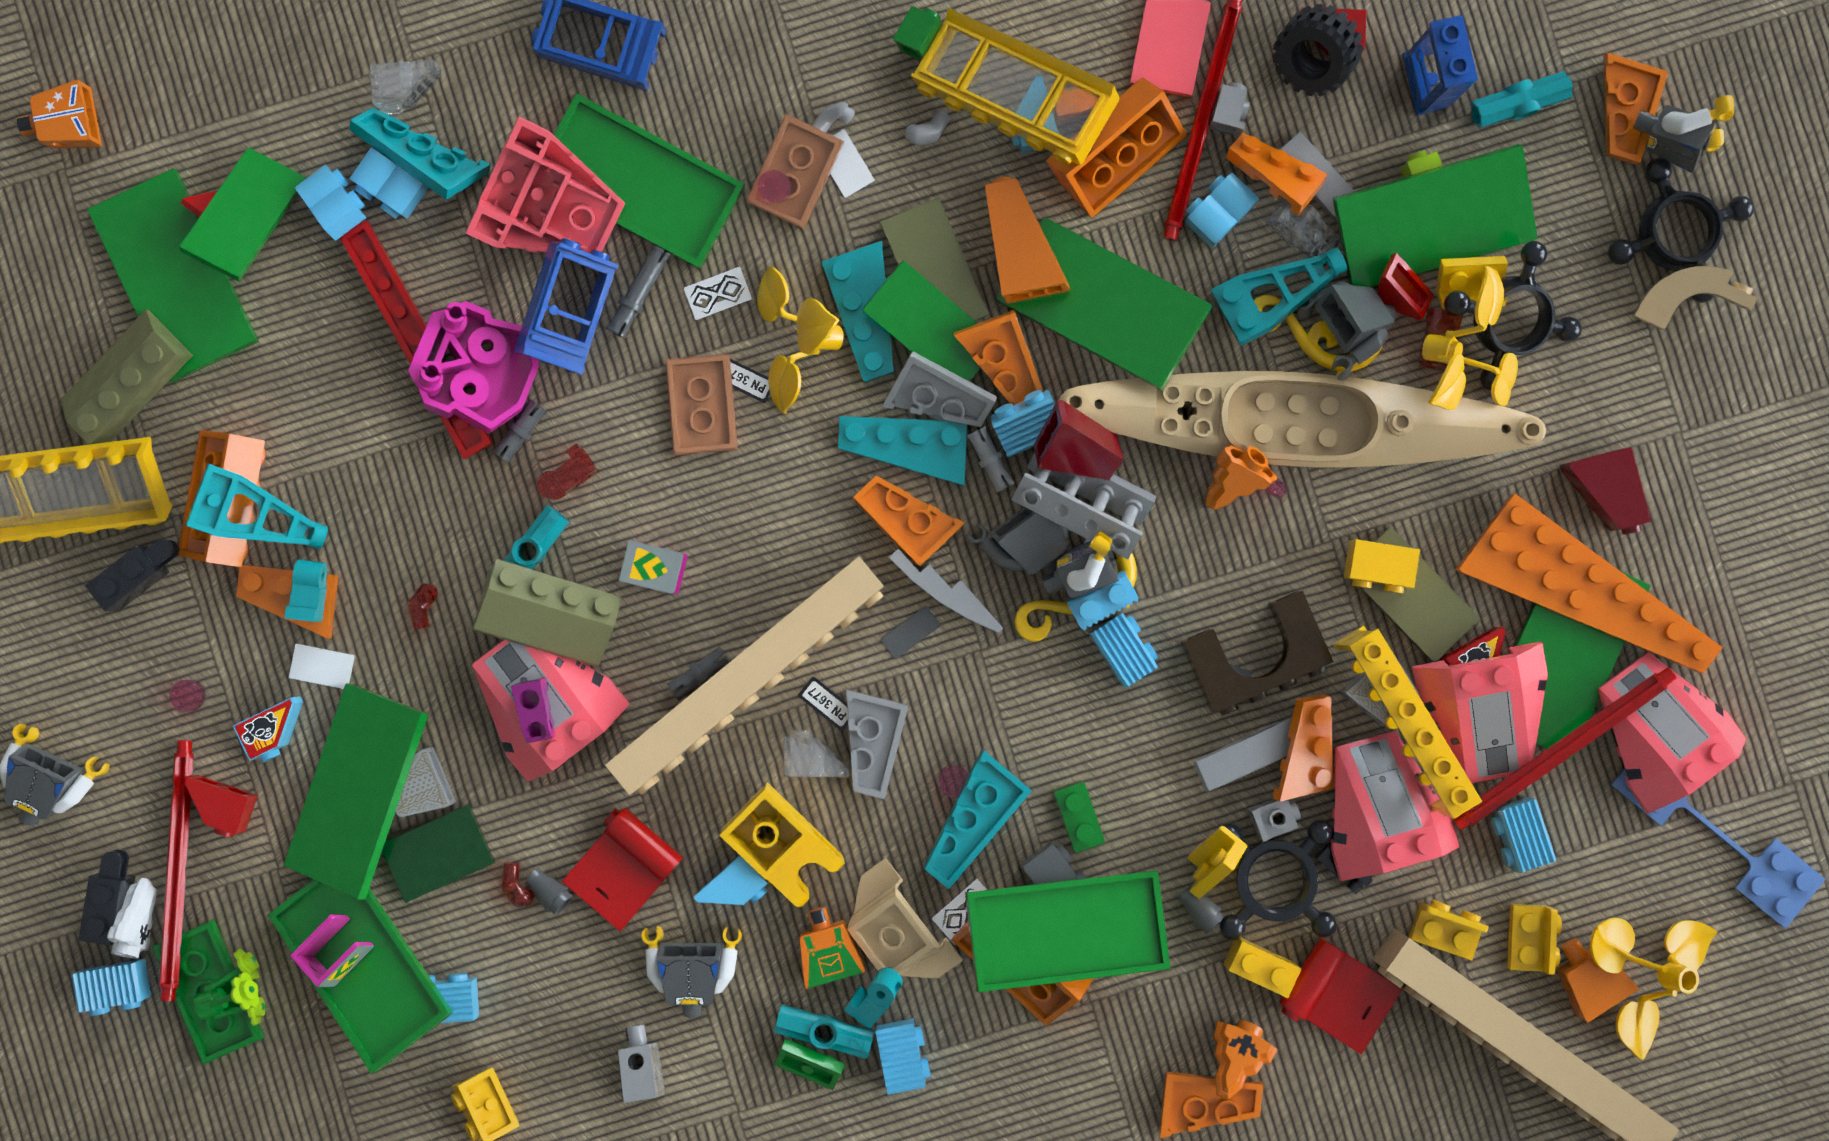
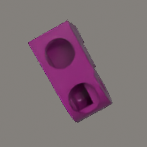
M546 677L512 685L511 690L526 743L554 738L555 729L550 713L551 707L547 693L549 689Z

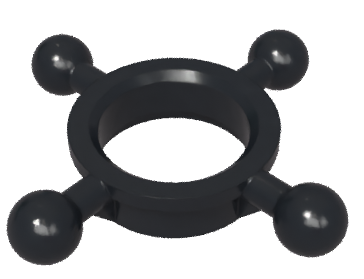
M1655 158L1647 164L1645 173L1651 182L1657 184L1661 196L1649 204L1641 217L1639 225L1640 239L1631 242L1626 239L1614 241L1609 246L1608 256L1613 263L1623 265L1630 262L1634 254L1645 251L1654 263L1668 270L1680 271L1690 267L1703 266V263L1713 255L1722 239L1723 222L1730 219L1738 222L1749 219L1754 212V203L1746 196H1737L1729 202L1727 207L1719 210L1713 201L1700 193L1676 191L1669 180L1672 174L1671 163L1663 158ZM1677 202L1687 203L1699 209L1704 215L1708 224V238L1702 250L1696 255L1689 257L1678 256L1668 251L1662 245L1657 233V222L1661 212L1669 204ZM1696 294L1691 297L1699 303H1706L1715 296Z
M1530 241L1522 247L1520 256L1524 264L1520 276L1501 278L1504 298L1513 292L1521 290L1529 291L1535 297L1538 304V319L1532 332L1525 339L1514 344H1502L1494 333L1493 325H1487L1485 331L1475 333L1480 343L1489 351L1494 352L1492 366L1499 368L1503 355L1508 352L1514 355H1525L1537 350L1546 342L1551 332L1556 333L1557 337L1564 342L1575 341L1581 335L1582 325L1578 319L1564 317L1560 320H1555V307L1551 297L1535 281L1534 273L1536 267L1543 264L1547 258V249L1539 241ZM1463 291L1449 293L1444 300L1446 312L1455 317L1466 313L1474 314L1473 324L1474 327L1478 326L1475 320L1476 301L1470 300L1469 296ZM1483 370L1480 376L1482 386L1491 391L1496 375L1491 371Z
M1324 820L1314 821L1308 828V837L1300 846L1284 840L1265 841L1253 848L1249 845L1247 846L1242 855L1243 859L1239 864L1236 876L1237 890L1245 905L1236 914L1227 915L1221 920L1220 932L1226 939L1237 940L1241 938L1245 933V923L1254 914L1269 921H1286L1303 913L1311 921V929L1317 936L1325 938L1334 934L1337 928L1335 917L1329 912H1319L1311 904L1318 888V874L1315 864L1309 855L1317 846H1325L1333 839L1334 831L1328 822ZM1225 823L1221 825L1225 826L1247 844L1242 839V831L1236 824ZM1269 852L1288 853L1298 861L1302 869L1303 885L1300 893L1292 902L1281 907H1267L1258 903L1252 896L1248 885V876L1253 863L1259 857Z

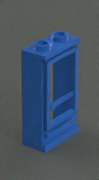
M543 0L541 7L543 19L540 28L536 27L534 29L531 39V45L534 46L533 50L538 58L648 91L647 74L650 65H655L658 52L656 46L659 37H665L666 34L663 22L646 19L588 0ZM562 6L608 20L600 47L595 51L596 60L549 46ZM613 21L629 26L617 67L601 62V59L605 57L604 50Z
M1463 15L1430 22L1429 28L1408 52L1402 54L1416 116L1448 109L1478 80ZM1434 54L1438 75L1434 72L1427 73L1424 56ZM1440 80V83L1431 91V87Z
M562 238L561 242L549 243L514 352L539 359L541 362L567 369L570 373L582 375L585 368L583 366L618 264L610 262V256L603 252L591 250V253L579 250L581 244ZM563 258L599 272L584 319L559 310L556 305L548 306ZM547 310L551 315L558 314L582 323L577 340L540 327L545 311Z

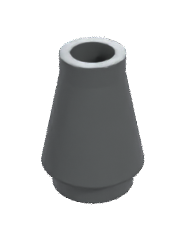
M539 868L534 870L525 881L547 912L551 911L554 915L562 912L573 899V895L569 893V887L543 873Z
M1191 885L1178 898L1183 903L1196 928H1201L1206 934L1225 916L1220 912L1222 908L1206 896L1198 899L1189 892L1192 887Z

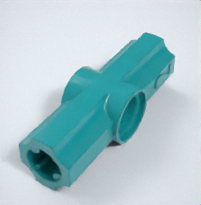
M1565 71L1532 82L1531 79L1523 80L1504 88L1501 92L1478 98L1470 103L1473 122L1480 129L1511 118L1512 121L1533 115L1539 112L1541 108L1569 100L1573 97L1571 79Z
M547 505L522 538L514 542L511 552L504 561L533 570L544 561L546 553L570 524V521L559 511ZM529 542L536 549V555L530 561L523 556V547Z
M785 1004L781 1005L774 1033L812 1043L819 1049L830 1048L864 1059L868 1057L875 1030L836 1020L829 1014L819 1015ZM825 1024L832 1028L833 1035L829 1038H821L816 1034L815 1029L819 1025Z

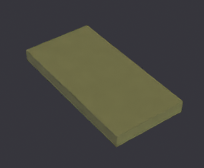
M939 197L880 221L897 265L902 260L906 261L975 321L988 316L984 302Z
M1388 527L1374 541L1376 543L1412 548L1392 527ZM1420 556L1415 587L1404 588L1403 594L1384 591L1385 585L1372 583L1371 589L1359 587L1431 662H1437L1481 619Z

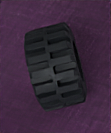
M1316 4L1313 9L1310 6L1303 8L1300 13L1297 12L1291 18L1274 43L1273 50L1276 52L1272 56L1273 63L1279 64L1275 70L1278 75L1283 74L1285 78L1282 81L1286 85L1289 83L1294 85L1293 90L1298 93L1304 90L1307 96H1313L1315 92L1319 96H1324L1328 91L1331 93L1336 91L1340 85H1343L1360 60L1359 56L1363 50V45L1359 44L1362 39L1361 32H1355L1354 29L1357 27L1355 21L1349 22L1346 19L1348 14L1344 11L1340 14L1335 12L1336 7L1329 5L1327 9H1324L1323 4ZM1305 40H1313L1322 44L1329 52L1331 60L1323 61L1312 56L1305 46Z

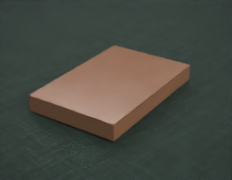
M785 114L746 202L805 230L845 141Z
M730 355L665 359L673 455L738 450Z

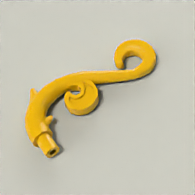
M1271 294L1262 295L1254 299L1261 312L1265 306L1275 307L1281 301V299ZM1293 313L1290 314L1285 320L1300 348L1317 364L1331 370L1334 359L1338 355H1332L1322 350L1318 345V340L1325 338V347L1327 349L1334 347L1338 342L1325 321L1313 324L1307 334ZM1281 323L1278 324L1270 332L1275 331L1277 328H1279L1281 326ZM1383 346L1377 353L1360 365L1355 363L1352 366L1351 372L1364 368L1374 361ZM1338 366L1333 371H1337L1335 376H1339L1346 369Z
M1115 553L1118 573L1123 570L1134 588L1137 578V566L1133 554L1130 555L1129 559H1126ZM1036 600L1026 603L1019 608L1014 620L1015 628L1018 634L1025 640L1032 642L1041 641L1047 637L1051 630L1052 618L1049 615H1045L1042 626L1033 628L1027 621V616L1031 611L1041 609L1073 615L1067 602Z

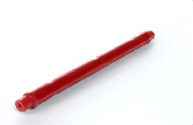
M1228 0L1223 7L1224 13L1168 217L1164 222L1166 227L1163 238L1169 241H1177L1179 230L1183 229L1184 215L1239 15L1243 10L1241 7L1243 0Z
M1669 667L1658 674L1654 673L1481 795L1482 802L1453 819L1461 831L1470 824H1476L1668 689L1667 685L1677 679L1676 675Z
M177 740V753H174L173 792L171 795L158 987L161 988L160 1001H175L176 988L179 987L180 946L182 941L186 880L185 868L187 865L191 796L185 781L187 777L193 774L194 754H192L193 741Z

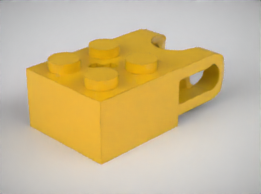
M768 782L723 826L719 835L796 907H802L809 900V889L799 877V870L807 863H817L829 872H836L845 864L843 855ZM762 826H770L774 834H761Z

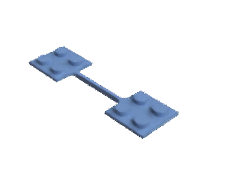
M1625 768L1611 784V786L1660 826L1664 824L1675 809L1683 807L1744 857L1749 863V869L1735 888L1784 929L1789 926L1826 880L1776 838L1772 840L1761 855L1757 857L1751 856L1690 806L1687 796L1651 813H1646L1627 786Z

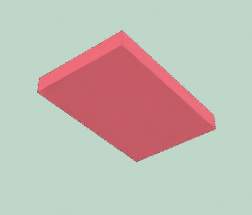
M1146 0L1129 86H1132L1143 77L1162 89L1164 93L1192 97L1211 2L1204 0Z

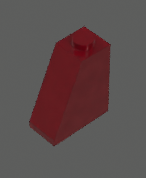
M1063 400L1056 401L1034 443L1037 467L1040 469L1110 481L1116 468H1120L1123 461V451L1119 447L1117 435Z
M1632 447L1559 465L1564 476L1609 531L1621 530L1622 535L1641 531V524L1652 522Z

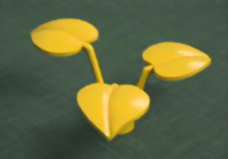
M1483 266L1485 272L1484 280L1475 306V320L1478 326L1458 331L1447 330L1445 336L1429 334L1424 340L1422 348L1423 358L1448 364L1428 401L1431 405H1436L1446 410H1453L1458 406L1466 383V377L1463 372L1464 364L1493 372L1496 375L1491 386L1493 401L1499 406H1506L1509 402L1511 389L1515 384L1518 371L1516 356L1509 352L1504 354L1498 368L1463 357V345L1456 339L1459 336L1485 331L1487 325H1494L1500 315L1504 300V289L1499 275L1491 267Z
M767 267V271H765L758 289L757 305L759 313L764 320L769 322L775 321L778 315L783 318L797 322L798 346L801 352L790 355L788 359L784 355H778L770 367L768 376L772 400L780 412L787 414V410L796 401L801 388V375L798 366L794 364L795 361L809 355H819L820 350H839L843 343V331L837 325L839 319L814 298H808L802 302L797 316L787 313L783 308L789 300L787 283L783 275L776 268Z
M1616 917L1609 918L1597 924L1593 930L1590 939V951L1594 962L1600 969L1609 973H1619L1627 959L1658 971L1657 979L1666 988V990L1641 995L1638 998V1003L1627 1001L1618 1012L1615 1023L1617 1035L1620 1041L1637 1058L1644 1060L1652 1045L1659 1024L1658 1006L1650 1000L1665 996L1676 997L1677 991L1690 994L1698 987L1699 976L1696 970L1703 963L1708 947L1717 934V931L1712 927L1692 920H1682L1674 923L1668 929L1664 938L1665 949L1670 954L1667 958L1669 963L1662 966L1629 954L1635 943V934L1632 926L1626 920Z

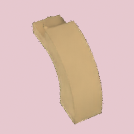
M1696 266L1672 273L1653 285L1641 299L1633 317L1661 330H1665L1676 308L1690 296L1710 294L1746 310H1752L1758 297L1751 295L1753 289L1735 281L1732 286L1728 284L1733 271L1713 266Z

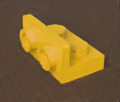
M1489 256L1441 259L1436 293L1442 309H1445L1444 300L1446 296L1453 291H1463L1469 296L1470 300L1477 301L1484 280L1485 272L1483 266L1491 267L1499 275L1500 279L1506 277L1508 266L1506 257ZM1505 297L1504 300H1503V305H1502V306H1506V302H1507V298H1506V297Z
M1220 826L1188 856V860L1198 867L1192 876L1195 882L1189 892L1198 899L1203 897L1235 869L1248 845L1225 826Z
M1433 899L1430 905L1420 902L1409 938L1472 961L1482 931L1487 933L1489 926L1480 922L1481 916L1462 910L1461 915L1450 912V905Z
M1510 904L1508 969L1540 971L1548 975H1555V968L1560 964V950L1556 947L1557 934H1560L1562 929L1561 916L1558 915V910L1544 905Z
M489 1067L461 1083L457 1082L452 1085L454 1091L451 1094L452 1102L458 1112H464L468 1121L464 1126L471 1141H493L520 1126L493 1067Z

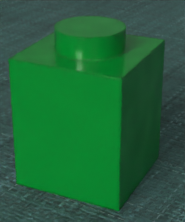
M911 6L893 37L899 50L922 61L942 26L941 17L929 8H924L922 11Z

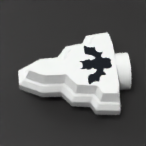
M140 878L137 883L130 885L122 909L117 913L114 924L110 927L107 936L108 940L113 943L111 954L138 959L140 951H148L153 924L152 913L157 895V889L153 887L149 879Z

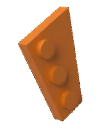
M1607 52L1603 56L1606 156L1638 165L1641 163L1649 135L1634 129L1633 126L1642 110L1653 115L1656 114L1669 71Z
M1243 132L1229 147L1226 156L1230 162L1251 179L1262 180L1270 187L1269 193L1276 199L1283 197L1291 203L1290 210L1297 216L1300 215L1324 185L1328 175L1317 169L1314 165L1300 161L1290 156L1287 152L1278 150L1261 142L1258 138Z
M1014 310L953 332L956 339L965 347L974 361L983 369L1005 399L1013 406L1025 401V396L1033 391L1042 390L1044 392Z
M878 476L869 481L852 498L918 568L965 524L961 520L954 519L939 511L940 509L931 504L928 505L911 496L910 493Z
M242 565V567H239L236 597L284 618L286 605H289L293 570ZM327 574L323 622L286 620L327 639H332L339 575Z
M1319 694L1296 699L1287 736L1290 740L1287 757L1286 759L1282 758L1279 769L1283 771L1280 786L1275 787L1273 799L1279 802L1334 789L1331 696Z
M1165 1071L1159 1127L1160 1139L1170 1137L1171 1134L1193 1132L1207 1126L1225 1125L1260 1117L1263 1083L1245 1080L1242 1088L1226 1100L1216 1095L1214 1076Z

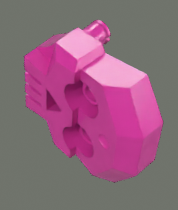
M467 301L462 303L452 302L447 305V309L432 312L408 369V376L416 385L425 410L447 419L454 414L472 426L490 434L522 411L538 371L539 362L536 358L514 352L522 325L493 319L489 310ZM485 342L490 343L493 349L491 351H484L481 348V344ZM447 349H449L455 360L442 363ZM465 386H472L475 389V393L468 395L464 392L463 388Z

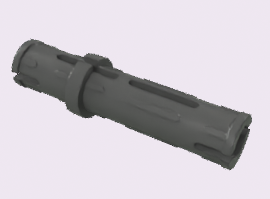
M652 245L625 297L619 299L618 303L620 306L609 326H607V330L613 331L615 335L625 339L637 314L641 315L644 310L642 305L667 259L671 256L668 252L665 251L664 253L662 248Z

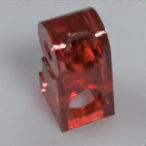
M1428 309L1425 319L1427 324L1423 343L1429 334L1445 336L1447 330L1458 331L1463 315L1455 317L1448 314L1446 310ZM1422 343L1419 353V367L1445 372L1448 364L1423 358Z
M576 443L566 450L571 458L554 471H546L539 476L537 489L542 496L552 500H559L599 472V469L581 445Z

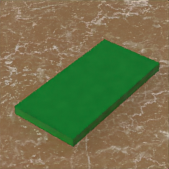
M576 93L554 136L625 202L616 225L662 248L664 251L690 265L701 269L742 194L745 184Z
M1520 144L1333 197L1344 259L1347 264L1349 284L1354 286L1373 287L1379 285L1384 269L1394 253H1398L1414 273L1418 274L1439 268L1441 259L1477 257L1538 239L1524 149Z
M174 168L87 209L137 316L139 317L146 309H149L193 355L169 380L172 383L259 342L229 277L180 252L179 246L199 217L180 204L182 198L189 197L190 195L178 170Z
M1044 217L1040 226L1069 283L1070 291L1008 304L1000 291L996 297L997 302L1163 391L1210 312L1211 304Z
M1623 573L1646 591H1649L1651 585ZM1533 603L1513 647L1540 641L1543 643L1548 675L1536 745L1548 749L1590 719L1600 697L1597 688L1607 682L1625 641L1604 634L1602 631L1580 624Z
M345 684L283 866L353 898L366 899L429 714L357 685Z
M1158 870L965 892L976 992L1171 969Z
M312 880L267 916L293 953L330 915H347L350 920L315 955L326 970L355 942H371L374 945L372 950L335 987H317L309 978L369 1072L374 1074L453 1014V1011L370 888L366 899H356L316 880Z

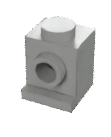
M1234 82L1228 83V85L1222 84L1217 95L1209 129L1240 136L1244 130L1245 123L1239 121H1245L1250 102L1245 101L1247 95L1246 86Z
M1271 799L1247 808L1257 837L1263 842L1299 828L1296 820L1301 819V815L1294 800L1291 802L1288 800L1279 802ZM1278 812L1282 813L1283 821L1279 824H1274L1273 815Z

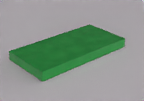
M248 147L179 246L180 252L240 282L298 196L295 187L304 181L306 177Z
M902 260L862 310L911 352L914 351L970 381L981 367L956 339L953 332L975 325L977 322L906 261Z
M215 920L182 933L179 987L176 988L175 1002L201 1063L204 1065L261 1040L265 1035L260 1024L252 1026L248 1012L228 1015L220 1019H216L214 1016L203 1020L199 1018L193 1005L194 996L204 992L205 985L217 981L233 970L235 966ZM162 943L152 947L159 965ZM232 979L219 987L218 990L223 989L226 994L231 993L233 989ZM232 1000L229 1001L227 1008L238 1007L240 1004Z

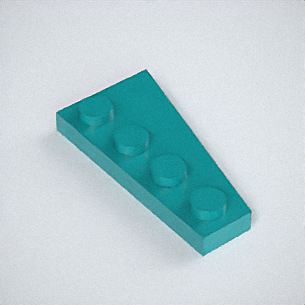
M371 108L350 120L349 130L445 200L489 174L490 163L481 159L478 163L466 158L465 151L453 147L452 150L436 143V137L427 133L416 134L409 130L410 125L375 108Z
M882 241L822 261L863 382L867 383L894 373L890 333L862 310L885 282Z
M839 416L838 449L953 482L961 486L965 485L967 424L940 420Z
M981 749L923 865L928 873L948 889H950L1032 792L1028 786L984 749Z

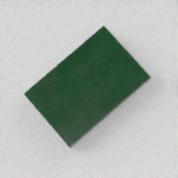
M470 804L386 841L382 849L405 903L495 863Z

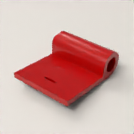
M615 808L603 822L607 826L604 833L562 880L567 887L620 932L684 858L627 808H624L621 812Z
M1319 937L1300 967V974L1289 997L1282 996L1279 1003L1284 1006L1281 1012L1296 1022L1299 1021L1300 1017L1310 1021L1362 1055L1403 989L1330 942Z

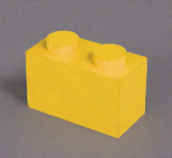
M1358 539L1349 540L1343 578L1353 580L1352 586L1371 589L1372 583L1385 585L1384 591L1403 594L1404 588L1415 587L1420 549Z
M1242 937L1234 940L1223 963L1230 972L1286 998L1289 997L1301 971V968L1295 962Z

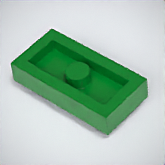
M1084 781L1053 791L1075 853L1106 843Z
M786 1038L774 1063V1066L830 1090L834 1089L845 1065L830 1055L818 1053L807 1048L802 1043L793 1042Z

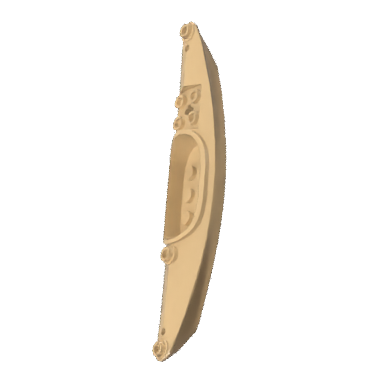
M1230 371L1176 374L1170 377L1163 391L1139 378L1077 386L1067 389L1060 397V400L1065 401L1113 433L1216 457L1225 447L1230 445L1243 451L1251 446L1259 449L1266 456L1268 464L1312 468L1373 467L1476 457L1537 445L1544 439L1546 433L1545 424L1538 417L1511 408L1462 397L1455 409L1446 410L1428 403L1434 391L1352 377L1340 381L1338 380L1339 376L1316 373ZM1184 405L1192 412V415L1187 420L1182 419L1183 415H1178V410Z

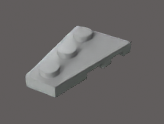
M912 351L882 407L890 409L894 407L904 408L914 414L922 415V413L941 416L944 420L981 427L996 402L997 396Z
M846 689L853 791L885 799L908 705Z

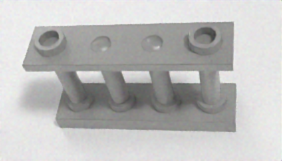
M1034 452L1027 468L1035 472V475L1032 476L1025 472L1011 500L1090 541L1101 531L1112 539L1110 551L1129 559L1143 532L1135 529L1133 524L1142 525L1157 496L1114 474L1109 481L1040 469L1037 467ZM1047 478L1063 486L1064 490L1061 491L1045 483ZM1076 493L1092 501V506L1075 498ZM1106 508L1122 516L1121 521L1104 513V509Z

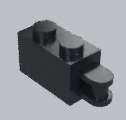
M160 539L149 547L135 546L85 586L104 611H120L169 573L165 565L178 556L180 551L179 545L173 540Z
M117 849L105 853L101 859L99 873L89 876L79 941L113 945L107 938L110 927L113 926L117 913L122 909L126 893L130 885L135 883L136 877L127 875L129 855L125 850Z

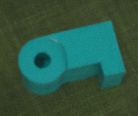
M297 560L292 574L289 605H286L284 618L323 622L327 591L326 563Z
M881 968L867 990L862 986L857 988L844 1011L870 1029L894 1001L896 994L903 984L901 975L892 968Z

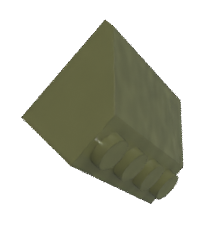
M146 309L62 397L61 402L67 423L87 444L111 442L193 355L149 309Z
M496 559L488 571L472 630L598 667L615 627L622 597Z

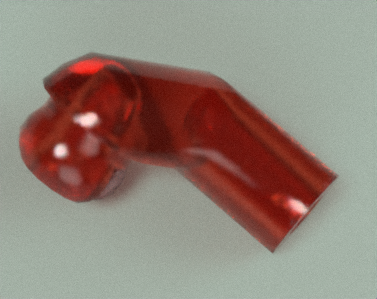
M432 584L421 585L409 599L408 605L414 630L430 627L427 610L438 596V590Z
M504 862L502 891L513 906L521 908L522 906L531 905L534 899L532 890L523 889L519 883L520 863Z

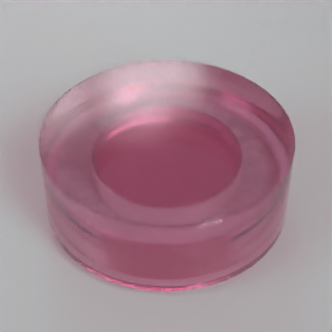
M770 170L760 177L758 191L764 200L770 203H780L788 198L791 192V182L784 173Z
M1278 477L1274 483L1265 489L1276 499H1282L1289 491Z
M191 679L177 682L170 691L172 705L182 712L199 709L206 697L204 687L199 682Z
M950 765L944 768L938 779L939 788L942 793L948 797L957 798L969 775L968 772L958 765Z

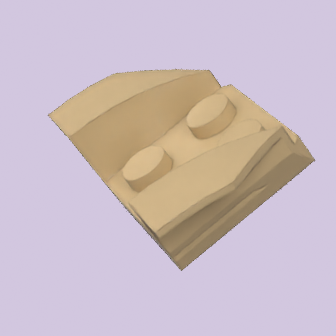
M884 858L861 875L854 913L850 919L847 931L877 970L887 967L894 969L901 976L940 978L962 962L963 959L947 937L939 942L933 937L897 889L903 879L888 859Z

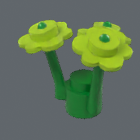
M239 948L233 953L238 966L217 981L205 985L204 992L194 996V1009L202 1020L212 1016L220 1019L228 1015L248 1012L252 1026L261 1023V1016L265 1015L266 1005L263 997H258L257 983L252 981L260 977L257 971L259 964L250 952L245 953ZM232 979L233 989L231 993L226 994L223 989L218 990L219 987ZM232 1000L240 1004L238 1007L227 1008L229 1001Z

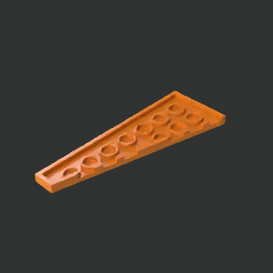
M1516 493L1509 496L1455 569L1459 573L1480 580L1489 586L1499 588L1511 593L1513 596L1523 598L1542 606V608L1580 624L1590 626L1604 632V634L1633 644V646L1650 651L1698 673H1705L1723 648Z

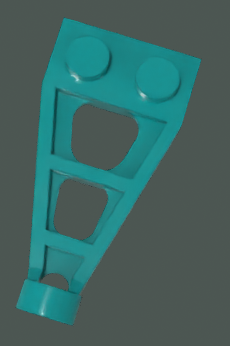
M1335 247L1319 256L1238 275L1212 288L1211 294L1241 347L1269 333L1315 295L1316 292L1333 280L1335 276L1347 271V264L1340 250ZM1326 263L1330 269L1328 271L1325 270L1323 267V265ZM1301 271L1306 272L1311 283L1298 293L1291 294L1283 281L1284 278ZM1265 285L1277 286L1282 295L1280 303L1268 312L1259 311L1251 296V291L1254 288Z
M211 464L206 466L185 526L217 537L304 544L320 550L323 546L328 532V526L311 521L244 476ZM243 494L258 505L259 511L253 523L236 524L231 523L227 519V513L235 495ZM274 509L289 517L290 523L286 532L277 533L263 528L268 510ZM308 528H310L308 536L306 538L305 532Z

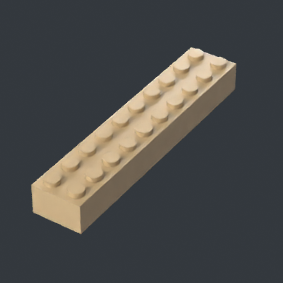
M858 556L611 759L605 766L629 795L636 791L642 795L660 781L657 774L662 770L667 774L685 760L682 756L685 751L689 750L693 753L709 741L710 738L706 735L712 729L719 732L735 719L732 713L739 708L743 712L760 699L756 694L763 687L768 691L782 681L784 676L781 672L787 667L794 670L809 658L806 654L813 646L820 649L833 639L832 630L839 625L845 629L859 617L856 611L865 604L870 608L884 597L880 592L885 588L861 557Z
M1395 928L1372 960L1380 965L1377 971L1399 988L1405 983L1406 986L1403 990L1426 1007L1432 1002L1433 1004L1430 1009L1453 1026L1459 1021L1456 1026L1459 1030L1512 1066L1533 1083H1536L1557 1100L1567 1105L1588 1122H1591L1615 1141H1672L1680 1130Z

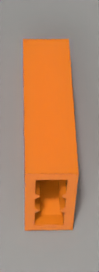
M1005 176L994 179L993 183L985 184L1001 294L1007 304L1070 291L1069 283L1017 179Z

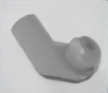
M839 102L822 110L811 126L827 132L837 119L842 124H848L854 117L855 112L848 107V103Z
M937 109L930 123L908 125L905 130V137L914 145L934 143L941 136L951 117L946 112Z

